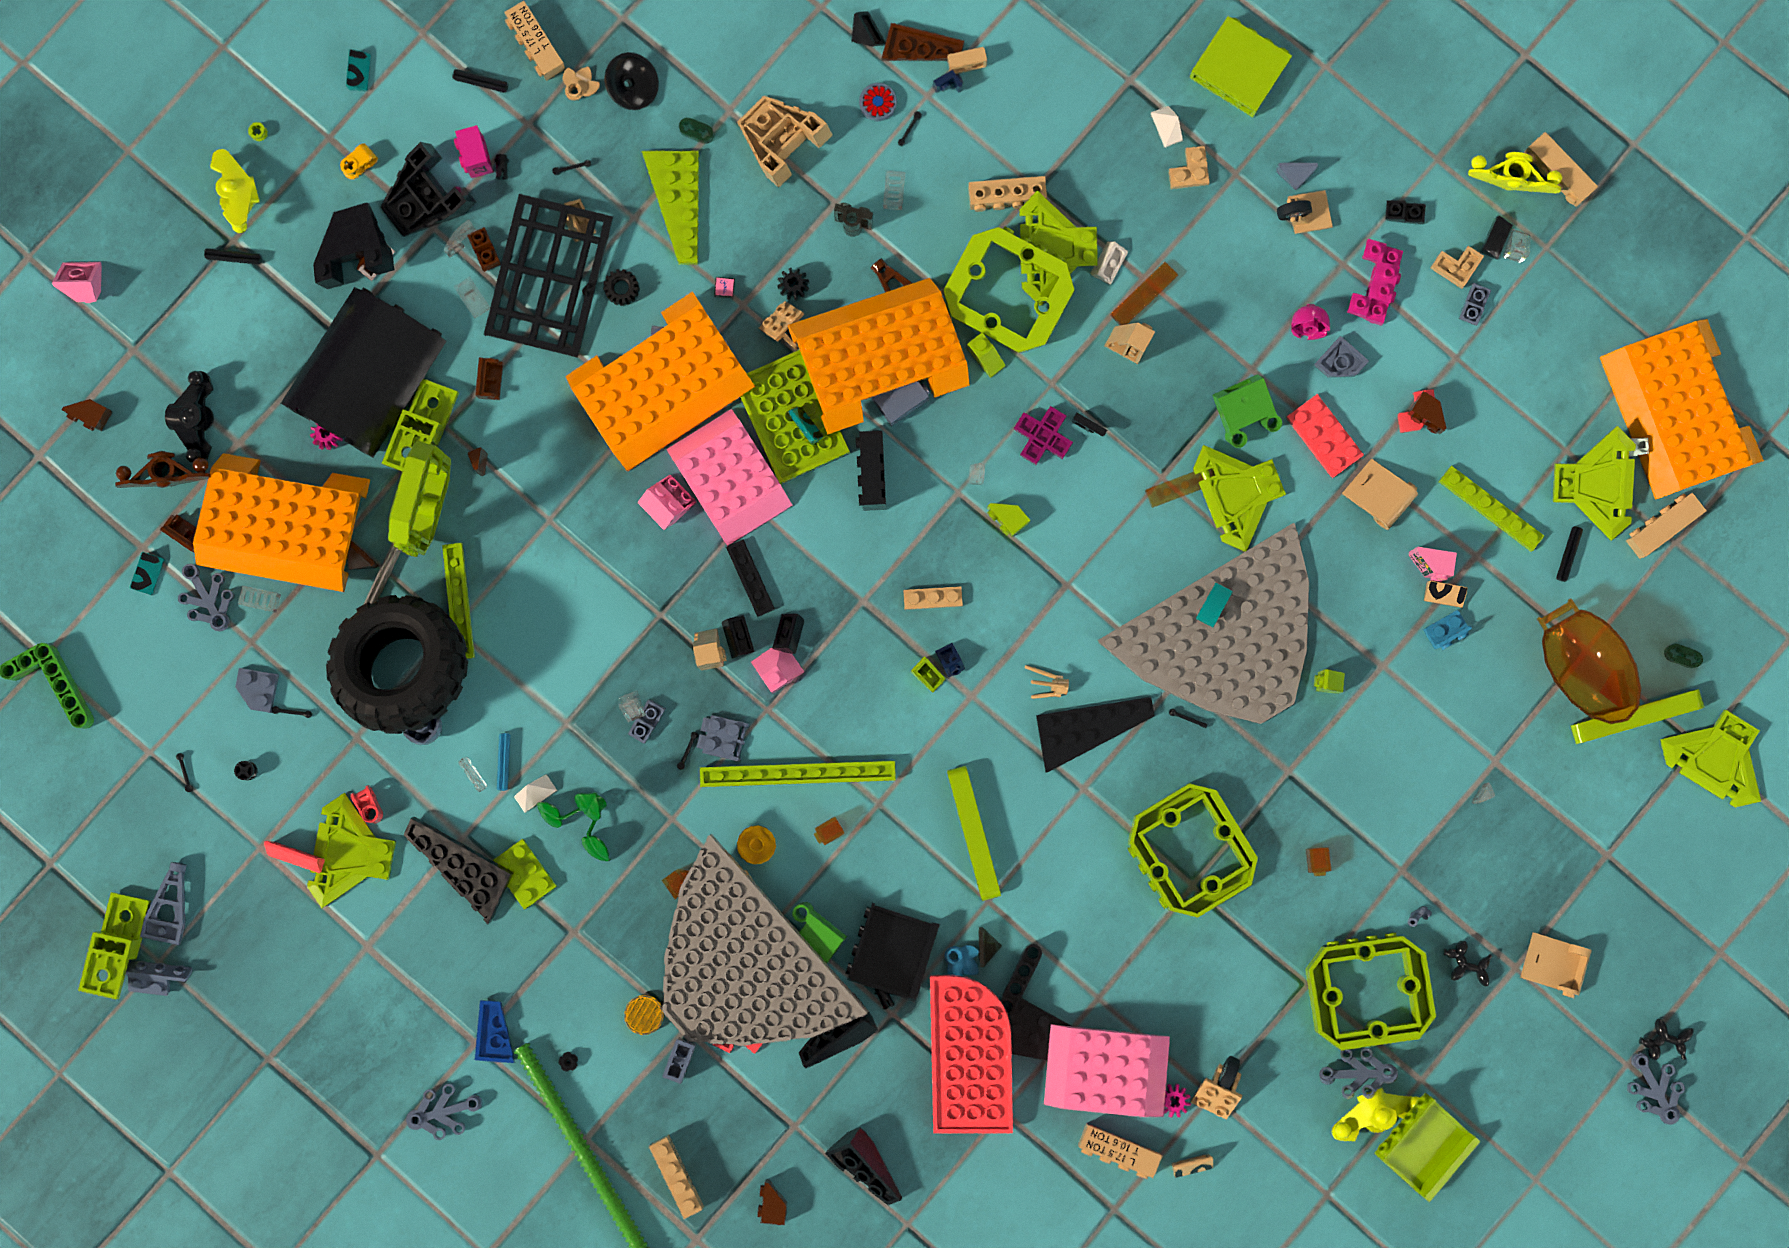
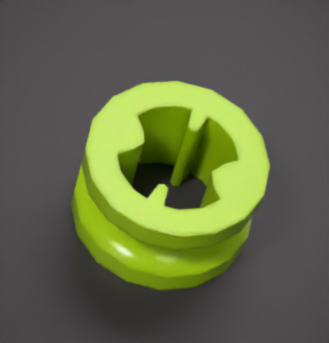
M252 123L248 128L249 135L255 141H263L268 135V131L262 123ZM255 129H260L261 134H256L254 132Z

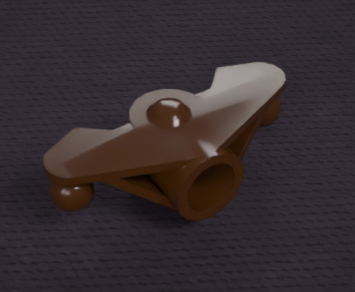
M157 451L147 455V459L150 461L130 480L129 478L132 475L130 468L127 466L118 467L115 474L120 481L115 483V487L165 488L210 478V474L205 473L209 464L204 458L195 459L193 468L197 473H193L171 459L175 457L174 453ZM169 465L170 472L165 477H162L161 471L163 467Z

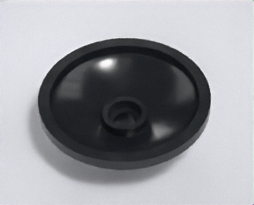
M632 52L619 54L609 62L604 76L606 90L611 99L620 107L627 110H640L649 106L656 98L659 88L658 75L650 61L642 55Z

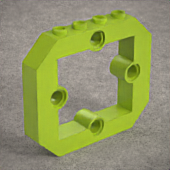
M1005 226L1003 229L997 227L974 234L944 288L951 317L980 333L983 332L984 335L1018 353L1045 346L1075 291L1067 263L1064 262L1065 258L1056 253L1052 256L1047 253V248L1039 244L1037 247L1030 244V239L1022 235L1020 238L1013 235L1014 231ZM992 243L1018 256L1023 264H1033L1059 278L1049 297H1040L1035 301L1034 309L1039 316L1027 338L1001 326L1002 322L997 314L988 313L983 316L960 304L972 280L980 281L985 277L986 268L982 261ZM1026 250L1034 252V256L1029 260L1023 257V253ZM974 266H980L982 271L980 275L974 276L971 274V269ZM1047 302L1049 304L1048 311L1041 312L1038 309L1039 304ZM995 318L997 325L994 328L987 327L988 319Z
M416 441L406 457L389 518L388 541L394 544L393 547L413 557H418V554L425 555L434 539L450 481L451 458L436 445Z
M1189 783L1138 813L1133 818L1128 839L1130 847L1127 849L1133 858L1136 857L1140 863L1138 868L1143 875L1147 874L1150 881L1148 884L1153 892L1157 891L1161 898L1158 900L1164 909L1167 908L1169 911L1200 917L1252 885L1258 857L1217 790ZM1202 800L1216 823L1213 828L1214 836L1220 841H1227L1241 866L1221 879L1213 875L1205 876L1200 884L1202 890L1183 901L1168 877L1167 866L1159 862L1143 834L1160 824L1165 827L1177 826L1181 821L1180 812ZM1168 812H1172L1175 815L1173 823H1168L1165 819ZM1223 825L1229 830L1228 835L1225 837L1219 832L1220 827ZM1156 866L1162 868V875L1160 877L1153 875V868ZM1211 879L1216 882V888L1212 891L1207 888V882Z
M1397 932L1386 933L1384 938L1372 935L1366 936V940L1358 941V938L1346 939V943L1339 944L1338 941L1327 942V946H1322L1305 969L1316 1033L1336 1048L1348 1050L1417 1040L1422 1037L1435 1019L1436 1012L1426 953L1404 936H1397ZM1362 946H1366L1368 949V953L1364 957L1360 955V948ZM1402 953L1405 975L1398 979L1397 987L1400 992L1409 995L1413 1022L1386 1025L1382 1021L1372 1019L1366 1023L1365 1029L1339 1032L1335 1006L1342 1002L1343 994L1340 989L1331 986L1328 963L1353 959L1370 961L1374 956ZM1407 980L1413 982V987L1410 990L1405 988ZM1330 991L1335 992V999L1333 1001H1328L1327 994ZM1375 1025H1379L1381 1028L1378 1035H1374L1372 1032Z

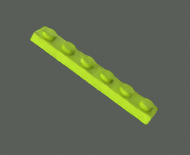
M1452 465L1438 481L1530 552L1543 539V534Z
M463 543L442 545L449 615L464 636L467 646L466 659L475 658Z

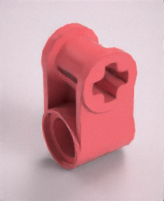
M370 785L365 786L364 790L356 794H350L364 821L376 824L382 820L383 811ZM372 809L376 811L374 819H370L368 816Z

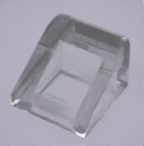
M984 463L970 465L969 484H984Z
M1490 783L1483 784L1472 799L1473 804H1479L1495 797Z

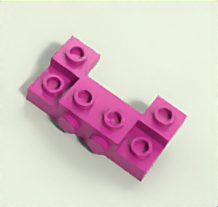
M1367 239L1362 259L1376 264L1373 267L1366 296L1353 293L1347 313L1359 316L1377 325L1384 323L1388 306L1394 302L1396 292L1394 291L1395 284L1398 285L1401 278L1399 265L1403 254L1402 250L1388 247L1386 243Z

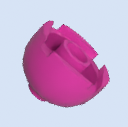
M1308 304L1299 308L1293 315L1291 332L1297 338L1301 339V335L1309 336L1307 340L1320 339L1327 335V331H1330L1329 316L1319 306Z

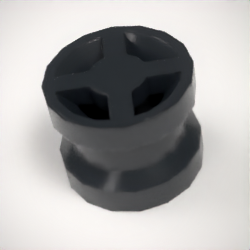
M240 761L234 768V774L240 780H252L258 773L256 764L250 761Z

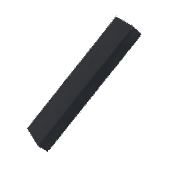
M744 539L727 546L726 549L757 617L774 611L773 603Z

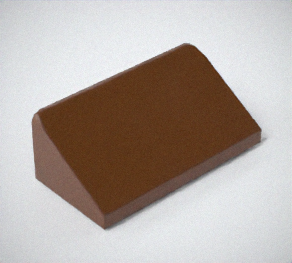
M480 447L468 452V457L473 469L480 476H484L488 454Z

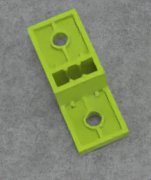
M423 379L409 411L402 410L382 464L403 472L406 458L403 457L402 453L405 448L412 449L416 441L438 446L459 392ZM433 398L438 399V406L430 408L429 401Z
M111 892L102 929L92 933L78 991L116 1000L120 998L128 962L131 959H137L142 940V937H140L144 917L150 908V900ZM125 910L131 914V918L127 922L122 919V913ZM101 970H106L108 973V978L105 981L99 978Z

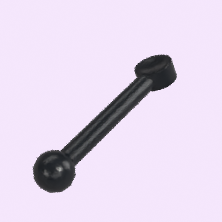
M919 111L914 113V119L902 139L898 140L899 146L905 145V139L916 121L921 118Z
M585 160L583 163L563 168L554 167L552 172L554 175H559L563 171L583 166L590 167L591 161Z
M277 706L271 709L274 714L287 713L302 715L306 718L312 716L311 711L280 709Z
M1175 709L1169 710L1170 716H1177L1207 728L1208 724L1180 714Z
M697 732L691 733V739L683 758L677 764V768L680 770L685 768L684 763L694 740L698 738Z
M178 753L176 758L180 762L185 779V791L192 792L194 787L190 785L183 761L184 755Z

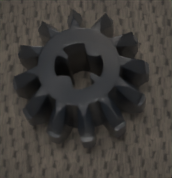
M789 268V274L783 271V277H778V282L781 284L777 285V288L782 290L780 292L781 296L787 294V300L794 296L795 301L798 300V295L805 297L803 291H809V287L806 285L810 283L809 279H805L806 273L800 274L799 268L796 269L795 273H793L792 268ZM796 281L797 285L790 287V284Z

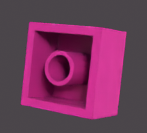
M476 125L455 131L457 138H454L456 149L462 155L459 156V161L465 173H469L471 178L494 173L485 138L479 127Z

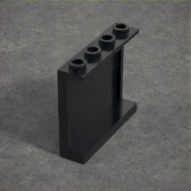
M872 902L871 907L867 906L863 917L867 919L865 926L861 925L858 932V937H861L859 945H854L851 954L855 956L853 964L848 963L845 974L849 975L847 980L915 1002L940 924L934 922L931 924L876 906Z

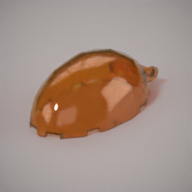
M1571 598L1567 600L1566 604L1544 617L1536 618L1544 631L1542 645L1545 663L1555 684L1568 700L1593 719L1608 724L1628 721L1639 708L1641 685L1637 665L1621 636L1605 620L1591 612L1579 610ZM1571 609L1575 612L1549 629L1545 625Z

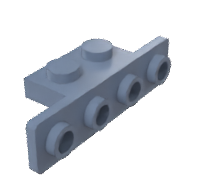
M129 960L125 974L128 975V991L168 996L170 980L186 982L192 973V968L182 965L175 966L164 963Z

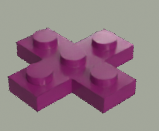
M1052 406L1049 407L1041 421L1023 412L1014 427L1015 431L1029 439L1020 456L1034 465H1037L1045 450L1063 459L1073 443L1057 432L1066 415Z

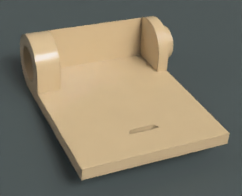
M1372 458L1342 493L1371 514L1375 522L1386 530L1390 529L1418 496L1415 485L1410 482H1404Z
M1533 932L1520 978L1563 991L1562 995L1574 998L1575 995H1580L1592 950Z

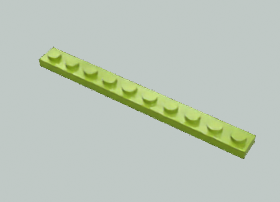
M895 761L700 767V787L896 781Z

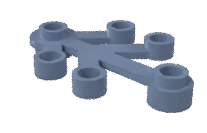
M193 564L185 565L182 569V575L193 582L202 599L192 597L187 593H181L178 596L179 603L207 608L211 616L201 614L198 610L191 609L187 613L188 619L210 623L211 628L215 631L221 632L226 630L230 624V619L226 613L229 603L234 599L235 595L231 590H224L221 593L222 602L218 611L215 602L220 585L225 582L224 575L215 573L212 576V585L208 594L199 578V568ZM191 569L195 570V574L193 576H190L189 574ZM221 576V581L217 583L216 577ZM227 592L231 594L229 599L225 598ZM184 595L187 596L186 602L182 601V597ZM196 612V618L192 619L191 614ZM223 619V624L219 626L218 620Z
M1364 1048L1360 1053L1361 1059L1369 1062L1377 1069L1369 1070L1348 1049L1340 1052L1341 1059L1344 1062H1348L1356 1070H1333L1331 1067H1324L1320 1070L1319 1077L1320 1081L1326 1085L1334 1083L1335 1079H1356L1350 1085H1345L1342 1088V1095L1346 1099H1351L1354 1093L1369 1078H1377L1371 1085H1365L1362 1088L1363 1096L1370 1099L1384 1083L1390 1084L1396 1081L1398 1071L1391 1064H1382L1373 1056L1371 1049ZM1345 1053H1349V1054H1350L1349 1057H1344L1343 1055H1344ZM1364 1053H1369L1370 1056H1369V1057H1364L1363 1054H1364ZM1385 1071H1390L1391 1074H1390V1075H1385L1384 1072H1385ZM1325 1072L1331 1073L1329 1076L1324 1075ZM1369 1089L1372 1092L1370 1094H1366L1365 1091ZM1346 1090L1352 1091L1350 1094L1344 1093Z
M1643 1053L1633 1054L1631 1064L1641 1070L1651 1090L1641 1087L1638 1083L1630 1082L1627 1085V1091L1634 1095L1640 1094L1656 1099L1660 1107L1650 1105L1648 1101L1639 1100L1636 1104L1637 1109L1644 1113L1650 1112L1659 1115L1661 1121L1665 1124H1675L1680 1118V1112L1676 1107L1678 1099L1685 1090L1683 1083L1673 1082L1671 1084L1672 1093L1669 1102H1667L1665 1093L1670 1076L1675 1073V1067L1671 1064H1664L1661 1067L1662 1075L1658 1085L1648 1067V1057ZM1640 1058L1644 1059V1063L1642 1065L1639 1064ZM1669 1066L1671 1071L1667 1074L1665 1069ZM1677 1084L1681 1087L1679 1091L1675 1090ZM1632 1085H1636V1091L1634 1092L1631 1091ZM1642 1103H1645L1646 1108L1642 1110L1640 1106ZM1672 1111L1673 1113L1672 1118H1668L1667 1116L1668 1112Z
M448 1083L444 1085L443 1093L433 1111L425 1113L430 1101L436 1098V1091L428 1089L424 1092L423 1100L418 1109L408 1113L406 1124L413 1130L423 1128L433 1134L436 1140H442L446 1137V1130L442 1127L437 1128L428 1122V1120L436 1119L450 1127L456 1135H460L466 1129L465 1124L456 1122L446 1115L467 1109L469 1111H477L482 1106V1099L478 1095H471L465 1102L444 1107L449 1097L456 1090L453 1084ZM447 1086L452 1088L451 1093L446 1092ZM427 1092L433 1093L432 1099L427 1097ZM471 1100L476 1101L475 1107L470 1105ZM414 1116L419 1119L417 1124L412 1120ZM457 1125L462 1126L461 1132L456 1130ZM438 1130L443 1132L442 1137L437 1136Z

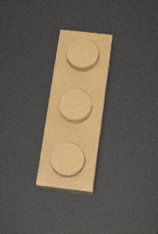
M961 587L903 590L905 610L963 606Z

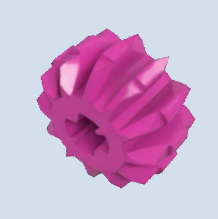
M320 426L311 427V430L314 431V433L310 434V437L314 439L313 444L319 445V448L322 450L325 447L327 450H331L332 445L338 447L337 440L343 441V438L332 433L329 436H324L325 431H328Z
M1167 1084L1168 1091L1166 1092L1165 1090L1164 1114L1169 1111V1117L1172 1118L1175 1112L1179 1118L1181 1117L1180 1110L1187 1113L1184 1105L1191 1106L1190 1102L1185 1101L1190 1098V1095L1184 1094L1186 1092L1184 1087L1179 1090V1084H1175L1174 1089H1172L1170 1084ZM1172 1096H1173L1174 1098H1175L1176 1096H1178L1177 1099H1176V1100L1178 1101V1103H1177L1176 1105H1175L1174 1103H1172V1105H1170V1104H1171L1170 1098H1171Z

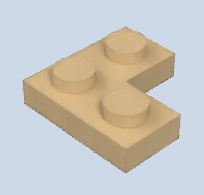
M1205 146L1186 148L1187 167L1169 169L1171 189L1209 185Z
M1467 246L1457 261L1441 251L1430 269L1462 289L1480 264L1484 255Z

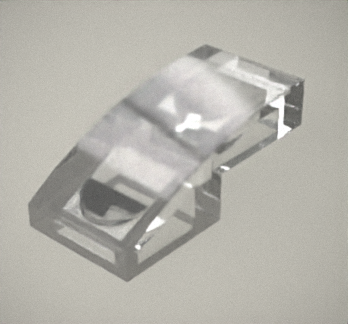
M469 219L452 234L446 243L444 251L449 258L465 248L461 241L468 237V234L476 231Z

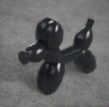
M1466 941L1458 942L1456 949H1444L1443 955H1447L1452 959L1456 958L1458 964L1451 973V980H1459L1467 970L1476 972L1480 984L1486 987L1489 985V976L1485 970L1488 968L1490 959L1493 957L1491 954L1487 958L1480 960L1478 964L1467 963L1464 956L1468 949Z
M1656 1019L1655 1029L1658 1036L1654 1040L1651 1038L1643 1039L1642 1037L1639 1039V1044L1649 1048L1648 1053L1652 1060L1659 1059L1661 1055L1660 1046L1665 1042L1675 1044L1682 1060H1685V1043L1691 1039L1694 1030L1686 1028L1677 1037L1669 1035L1665 1022L1662 1019Z

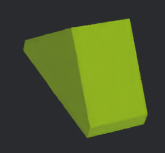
M925 656L911 670V673L932 693L946 679Z

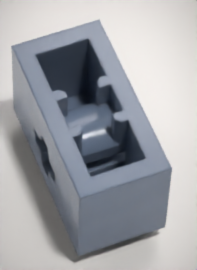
M678 1037L662 1077L681 1084L697 1044Z

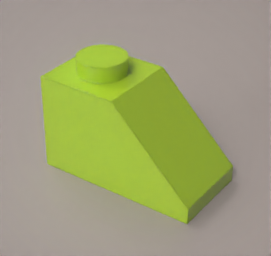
M983 332L967 344L969 353L990 378L1006 366L993 344Z

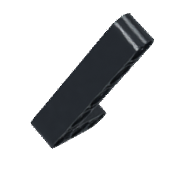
M1033 943L1025 946L999 999L1001 1003L1004 1001L1012 1003L1011 1010L1006 1011L1009 1021L1042 956L1041 948ZM1031 947H1035L1038 950V955L1035 958H1029L1027 955ZM1022 965L1029 967V973L1026 976L1019 974V968ZM1013 983H1018L1021 986L1020 991L1016 994L1010 991V986Z

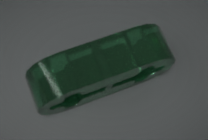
M688 117L683 118L679 122V130L685 137L703 144L710 143L714 138L713 129L707 124ZM688 123H690L691 128L695 130L688 129L687 131H685V128L683 126H687ZM708 130L710 136H705V138H702V134L698 132L704 133Z
M1680 644L1668 645L1664 650L1667 660L1687 668L1699 667L1703 662L1700 652ZM1676 648V652L1681 654V656L1677 655L1672 657L1673 653H1671L1670 650ZM1695 655L1694 659L1697 662L1691 664V660L1687 659L1686 656L1691 657Z

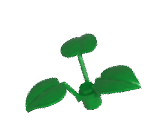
M597 792L578 793L575 796L578 808L564 816L560 815L558 808L550 803L538 802L536 804L542 818L555 828L562 826V820L579 811H583L586 816L593 820L586 834L587 837L584 836L581 839L583 847L592 857L598 860H611L604 842L598 837L591 835L596 821L601 818V811L607 806L606 801L597 795Z

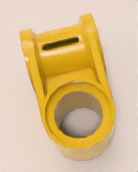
M362 143L341 161L340 168L348 179H356L367 169L371 168L378 161V157L365 143Z

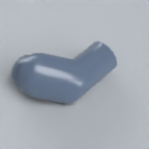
M1421 906L1410 914L1408 924L1411 927H1415L1421 917L1427 920L1432 912L1427 909L1428 907Z

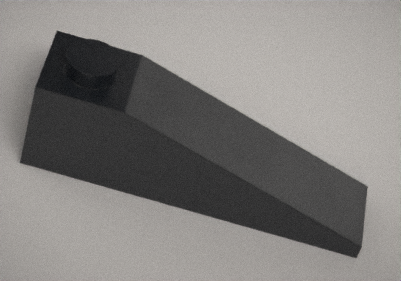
M870 1012L810 1038L798 1052L803 1067L807 1069L860 1044L878 1031Z
M861 1127L847 1132L825 1152L841 1171L846 1169L854 1175L853 1179L856 1182L861 1181L869 1187L868 1190L887 1205L901 1201L902 1196L874 1142Z

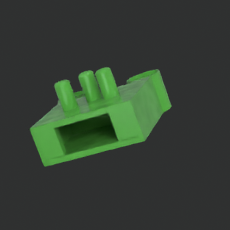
M1258 374L1212 395L1226 431L1225 439L1236 448H1241L1247 443V435L1240 429L1254 422L1260 421L1261 426L1270 432H1276L1282 427V419L1275 411L1265 380ZM1271 418H1274L1273 423L1271 425H1268V421ZM1239 433V438L1233 441V437Z
M802 902L792 912L793 918L796 921L807 922L799 933L827 964L847 936L818 914L810 903ZM800 907L806 909V911H807V916H806V917H804V916H802V915L800 914V912H799Z

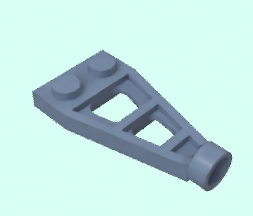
M170 863V868L144 917L140 937L181 945L185 928L184 875L186 864ZM169 885H175L178 888L175 901L165 899L164 897ZM169 904L174 907L175 919L172 922L158 919L157 914L162 905Z

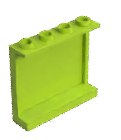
M1227 16L1191 71L1189 78L1249 116L1254 117L1286 65H1288L1292 55L1285 48H1279L1274 45L1273 41L1269 38H1263L1258 35L1253 28H1247L1242 25L1237 18Z
M1424 1093L1417 1100L1413 1108L1404 1115V1118L1397 1127L1391 1131L1386 1140L1379 1145L1374 1154L1419 1195L1430 1202L1480 1143V1140L1458 1123L1434 1098Z

